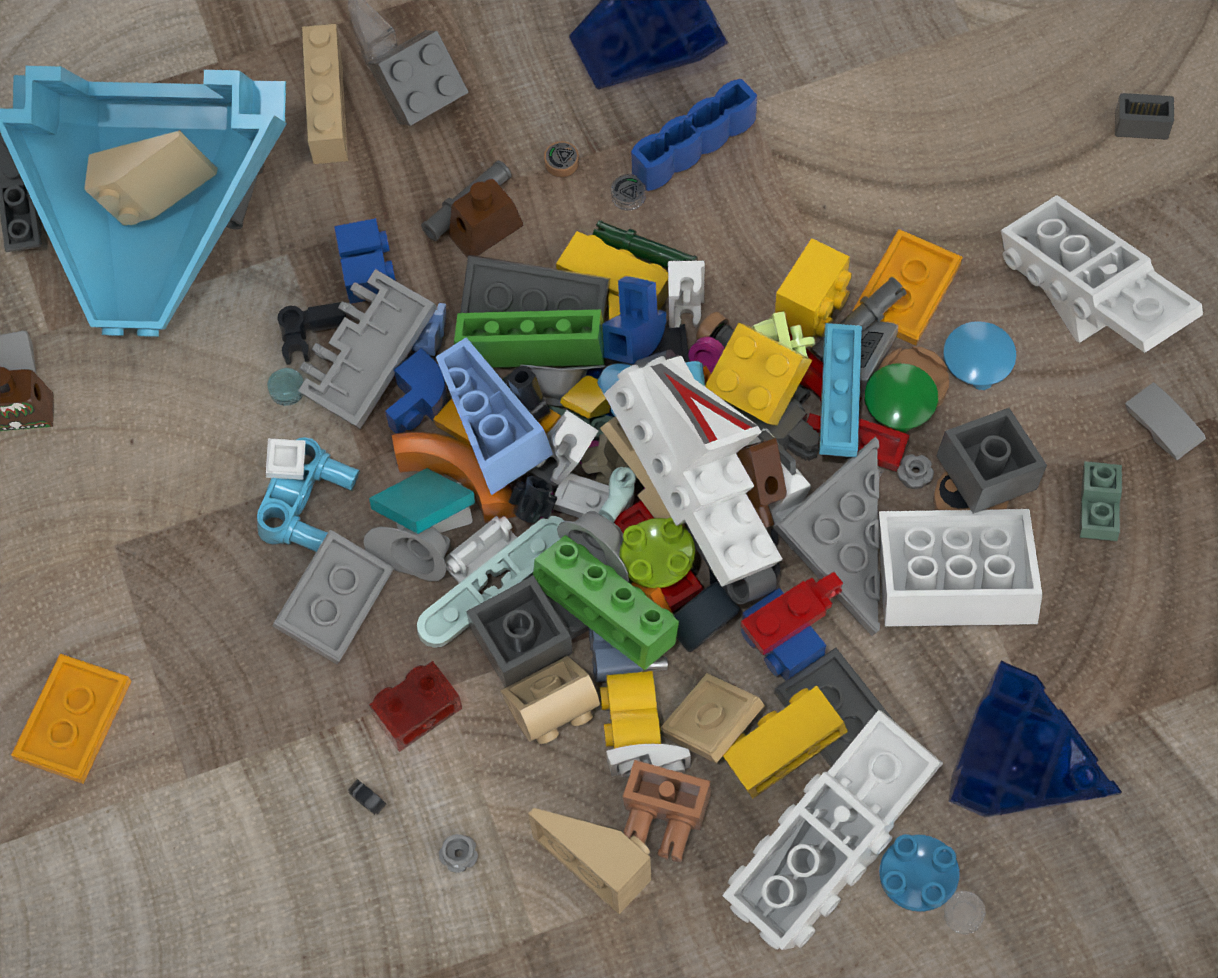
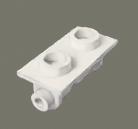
M497 516L494 517L444 558L447 571L458 583L462 582L517 538L510 530L512 525L504 516L500 519Z

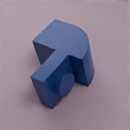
M625 276L618 280L620 315L602 324L604 358L634 365L637 360L648 357L657 348L665 330L667 314L666 311L657 309L656 282Z
M420 348L394 369L397 385L405 393L402 398L385 410L389 428L394 433L413 430L421 423L425 415L434 422L433 418L448 403L445 379L440 366Z

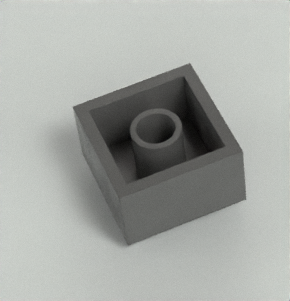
M425 30L367 63L398 123L401 125L411 126L469 93L438 31Z
M1010 408L946 430L936 455L973 514L1037 490L1047 467V464Z
M534 576L466 611L470 630L505 688L573 654L571 636Z

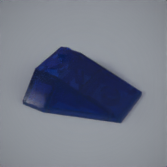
M601 0L569 35L598 90L698 62L728 44L726 34L707 0Z

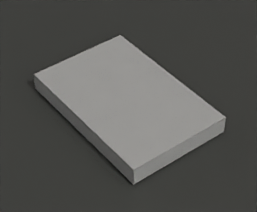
M329 530L272 626L328 660L338 664L390 577L394 567L334 531Z

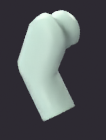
M629 467L616 468L609 478V498L599 510V515L604 516L611 522L617 519L634 494L636 475Z

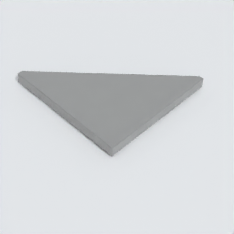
M876 437L857 453V457H852L774 527V530L819 579L832 572L837 574L843 585L841 588L842 592L836 595V598L871 636L880 630V622H878V601L880 600V571H878L879 469H877L879 440Z

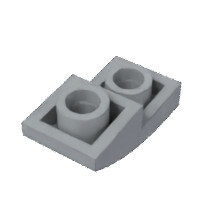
M1154 382L1125 403L1128 413L1151 432L1153 440L1175 460L1180 459L1206 439L1204 433L1186 412Z

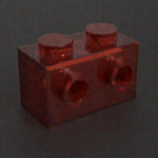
M433 661L426 666L419 665L413 668L406 675L404 681L394 688L387 687L381 690L374 697L373 702L369 704L374 719L399 752L462 709L459 694Z

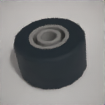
M715 582L673 615L679 621L676 638L688 652H692L739 613L740 608L728 596L720 583Z

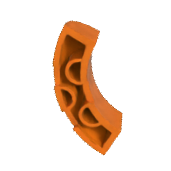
M401 432L392 434L400 473L422 471L428 468L442 476L446 474L454 478L464 487L474 492L475 501L482 512L485 523H488L496 516L499 519L503 516L507 519L517 517L513 512L515 505L508 502L513 491L511 486L508 484L491 495L472 446L455 438L430 432Z

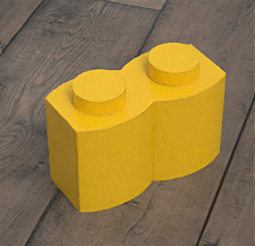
M653 671L606 675L607 687H600L601 709L609 710L611 722L604 724L606 747L613 746V749L638 744H661Z

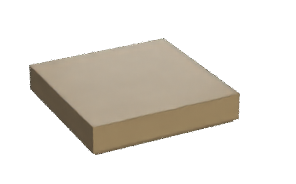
M706 673L660 727V732L664 738L717 763L765 705L759 697Z

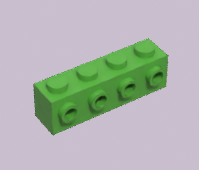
M601 309L458 313L454 344L467 338L491 367L604 365L605 362L602 328L604 321Z
M565 535L534 559L533 576L543 592L643 670H646L675 645L679 621L673 614L649 599L640 588L632 586L620 577L611 566L599 561L582 544H577Z

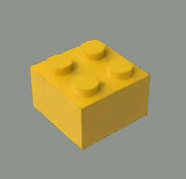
M813 238L810 239L776 292L775 313L784 311L790 334V327L801 325L803 338L814 337L816 341L818 336L824 337L825 323H832L831 315L835 309L841 310L844 307L850 293L849 290H846V287L850 282L852 273L848 271L850 256Z
M738 323L705 387L718 397L763 422L778 425L812 360L756 329Z

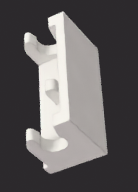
M668 261L669 328L680 327V316L683 313H691L693 315L694 328L699 326L701 322V303H704L705 261Z
M567 410L546 435L553 453L550 457H554L558 463L557 468L553 470L550 480L558 485L577 466L598 432L597 429ZM545 460L538 464L537 467H541L545 463Z

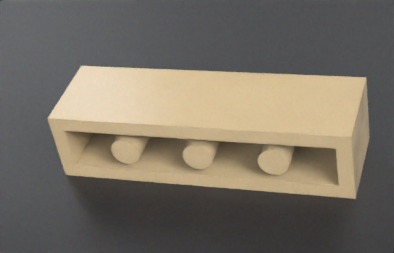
M336 24L302 27L307 132L313 164L348 161L342 52Z

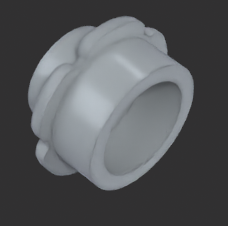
M910 454L902 458L901 466L897 469V475L906 487L920 489L933 479L934 470L931 468L932 463L927 457ZM913 468H918V469H919V472H918V473H914V472L912 471V469H913Z
M460 834L449 836L445 839L442 848L439 850V859L443 865L448 866L449 871L455 873L464 872L465 868L472 867L477 861L476 844L468 836ZM458 850L462 851L460 857L455 856V852Z

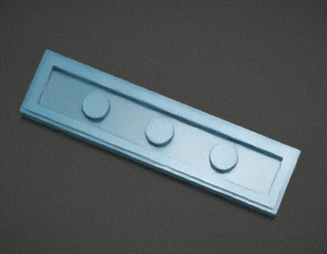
M825 323L819 454L857 457L862 326Z

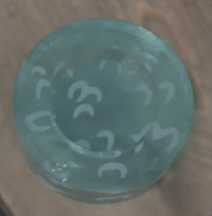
M282 368L275 371L270 376L267 384L272 400L282 406H290L299 402L304 396L298 392L304 382L301 374L291 368Z

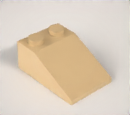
M179 130L89 154L84 190L122 225H135L138 222L154 219L217 174V167Z
M533 808L528 813L533 838L618 914L651 881V861L648 856L650 851L637 837L632 836L629 839L619 830Z

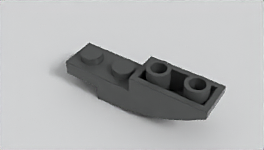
M0 133V218L5 251L13 252L41 247V219Z

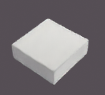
M268 438L266 478L303 480L306 441Z

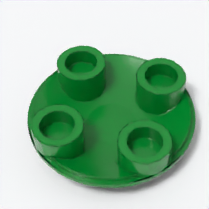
M896 363L882 367L871 376L866 385L864 402L871 415L878 422L891 429L907 433L910 429L924 424L932 417L938 404V390L933 379L921 368L910 364Z

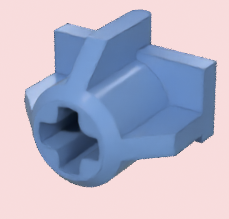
M438 304L437 310H435L411 348L412 351H418L422 348L428 355L435 356L436 351L441 347L444 336L446 304Z

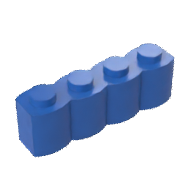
M737 79L722 86L715 94V97H709L697 102L687 115L678 116L670 120L662 127L659 133L646 136L635 144L631 151L632 175L642 182L647 191L665 185L675 172L689 169L698 162L702 154L716 151L726 143L729 136L741 134L749 129L756 120L757 94L743 79Z

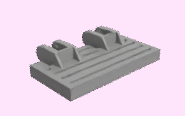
M376 269L367 282L370 286L379 290L377 295L357 283H353L350 288L354 295L371 303L366 313L364 314L355 306L343 301L338 307L340 311L359 322V324H356L344 317L330 339L329 344L341 351L340 354L336 355L317 343L311 349L321 359L333 363L328 373L324 374L314 365L305 362L299 368L304 373L321 382V384L317 385L306 378L298 392L361 429L394 377V369L403 363L437 309L433 302Z

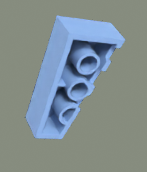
M464 338L436 356L491 495L553 455L543 427L467 338Z

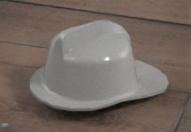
M520 365V367L527 366L536 375L543 395L542 398L547 405L562 406L560 403L561 398L586 376L588 369L607 367V365L549 368Z
M589 511L575 522L564 521L559 524L557 532L560 539L567 535L577 544H582L588 549L590 554L603 564L611 566L620 577L627 582L629 581L626 567L619 557L623 533L614 522H611L595 511Z
M381 526L372 528L365 534L363 541L365 550L394 567L395 571L414 575L427 581H439L445 576L447 568L444 557L450 547V539L440 534L434 527H430L417 534L406 527L399 530Z

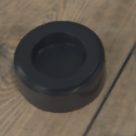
M358 779L348 789V793L374 815H378L386 806V803Z

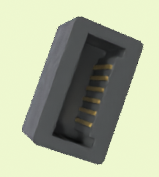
M1120 93L1115 110L1116 137L1164 140L1169 138L1174 123L1173 96Z

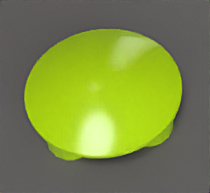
M654 518L629 526L624 531L619 557L626 567L628 577L633 582L648 588H663L675 584L689 572L695 558V545L690 533L682 524L676 526L672 518Z

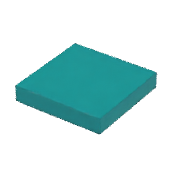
M428 468L369 498L372 510L417 534L475 503L473 491Z

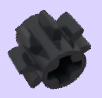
M530 476L526 479L525 483L517 480L508 502L515 505L513 512L518 518L529 523H536L540 517L549 519L557 501V496L551 495L553 487L549 482L539 477Z

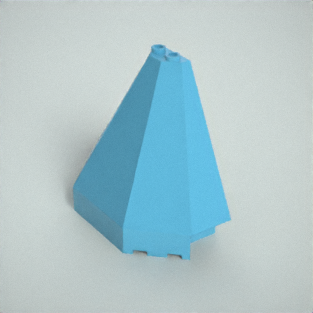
M26 66L25 75H13V109L0 108V133L90 327L102 328V335L123 336L124 329H137V336L159 337V330L166 329L287 125L285 123L286 81H253L240 70H204L203 84L88 82L61 66ZM179 130L217 167V174L154 219L138 222L135 225H122L84 190L89 154Z

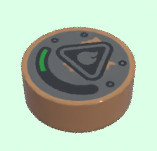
M565 141L551 144L544 153L545 167L550 174L556 177H567L573 174L579 166L577 148Z
M719 312L711 313L700 325L696 334V340L702 337L715 339L718 332L724 326H728L729 320Z

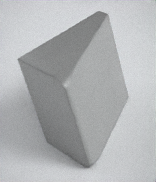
M27 331L0 335V367H5L8 370L30 369L36 373L33 342Z

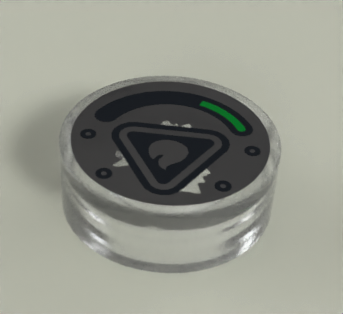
M621 175L613 181L611 185V199L616 207L622 210H634L644 203L646 198L645 184L636 175Z

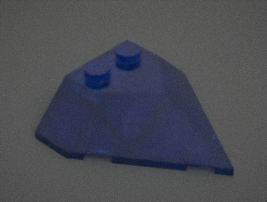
M1000 661L975 710L951 776L948 802L986 818L1120 795L1122 791L1114 780L1110 781L1097 764L1098 758L1061 708L1058 710L1045 693L1046 687L1038 676Z

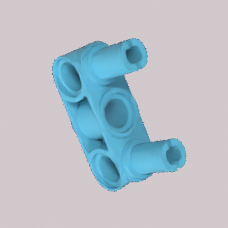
M303 437L296 440L306 441L305 455L312 457L313 461L309 464H304L303 480L271 478L265 497L258 509L257 529L258 535L266 543L273 545L286 543L289 545L293 542L317 552L328 532L300 521L301 518L298 517L307 504L315 481L324 479L352 491L359 476V469L331 459V455L326 453V450L321 449L316 441ZM276 517L284 523L279 527L272 528L267 526L265 521Z

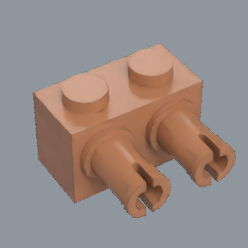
M634 760L623 794L625 809L630 812L623 834L629 839L635 836L645 844L652 819L664 820L667 822V827L657 854L668 860L671 848L673 847L672 861L682 862L690 830H701L711 796L710 781Z

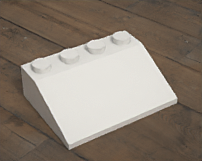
M1029 509L982 510L974 514L971 510L879 511L881 585L885 626L1038 624L1042 588Z

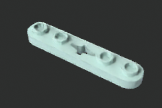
M550 516L549 519H540L427 608L420 615L417 622V632L420 640L433 648L448 644L469 627L466 611L532 576L534 559L560 539L557 528L564 520L557 516ZM510 570L501 579L502 588L498 589L496 586H491L482 595L479 593L488 582V574L496 577L504 571Z

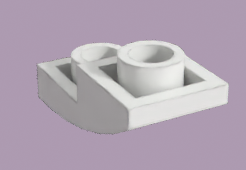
M638 744L606 751L607 763L612 777L619 774L622 777H629L634 760L683 774L686 772L685 769L691 767L689 750L674 745Z

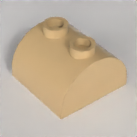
M569 656L501 690L511 714L525 737L530 742L536 739L539 744H545L557 738L559 735L557 728L569 721L572 726L585 724L593 717L591 710L600 705L596 689L589 674Z

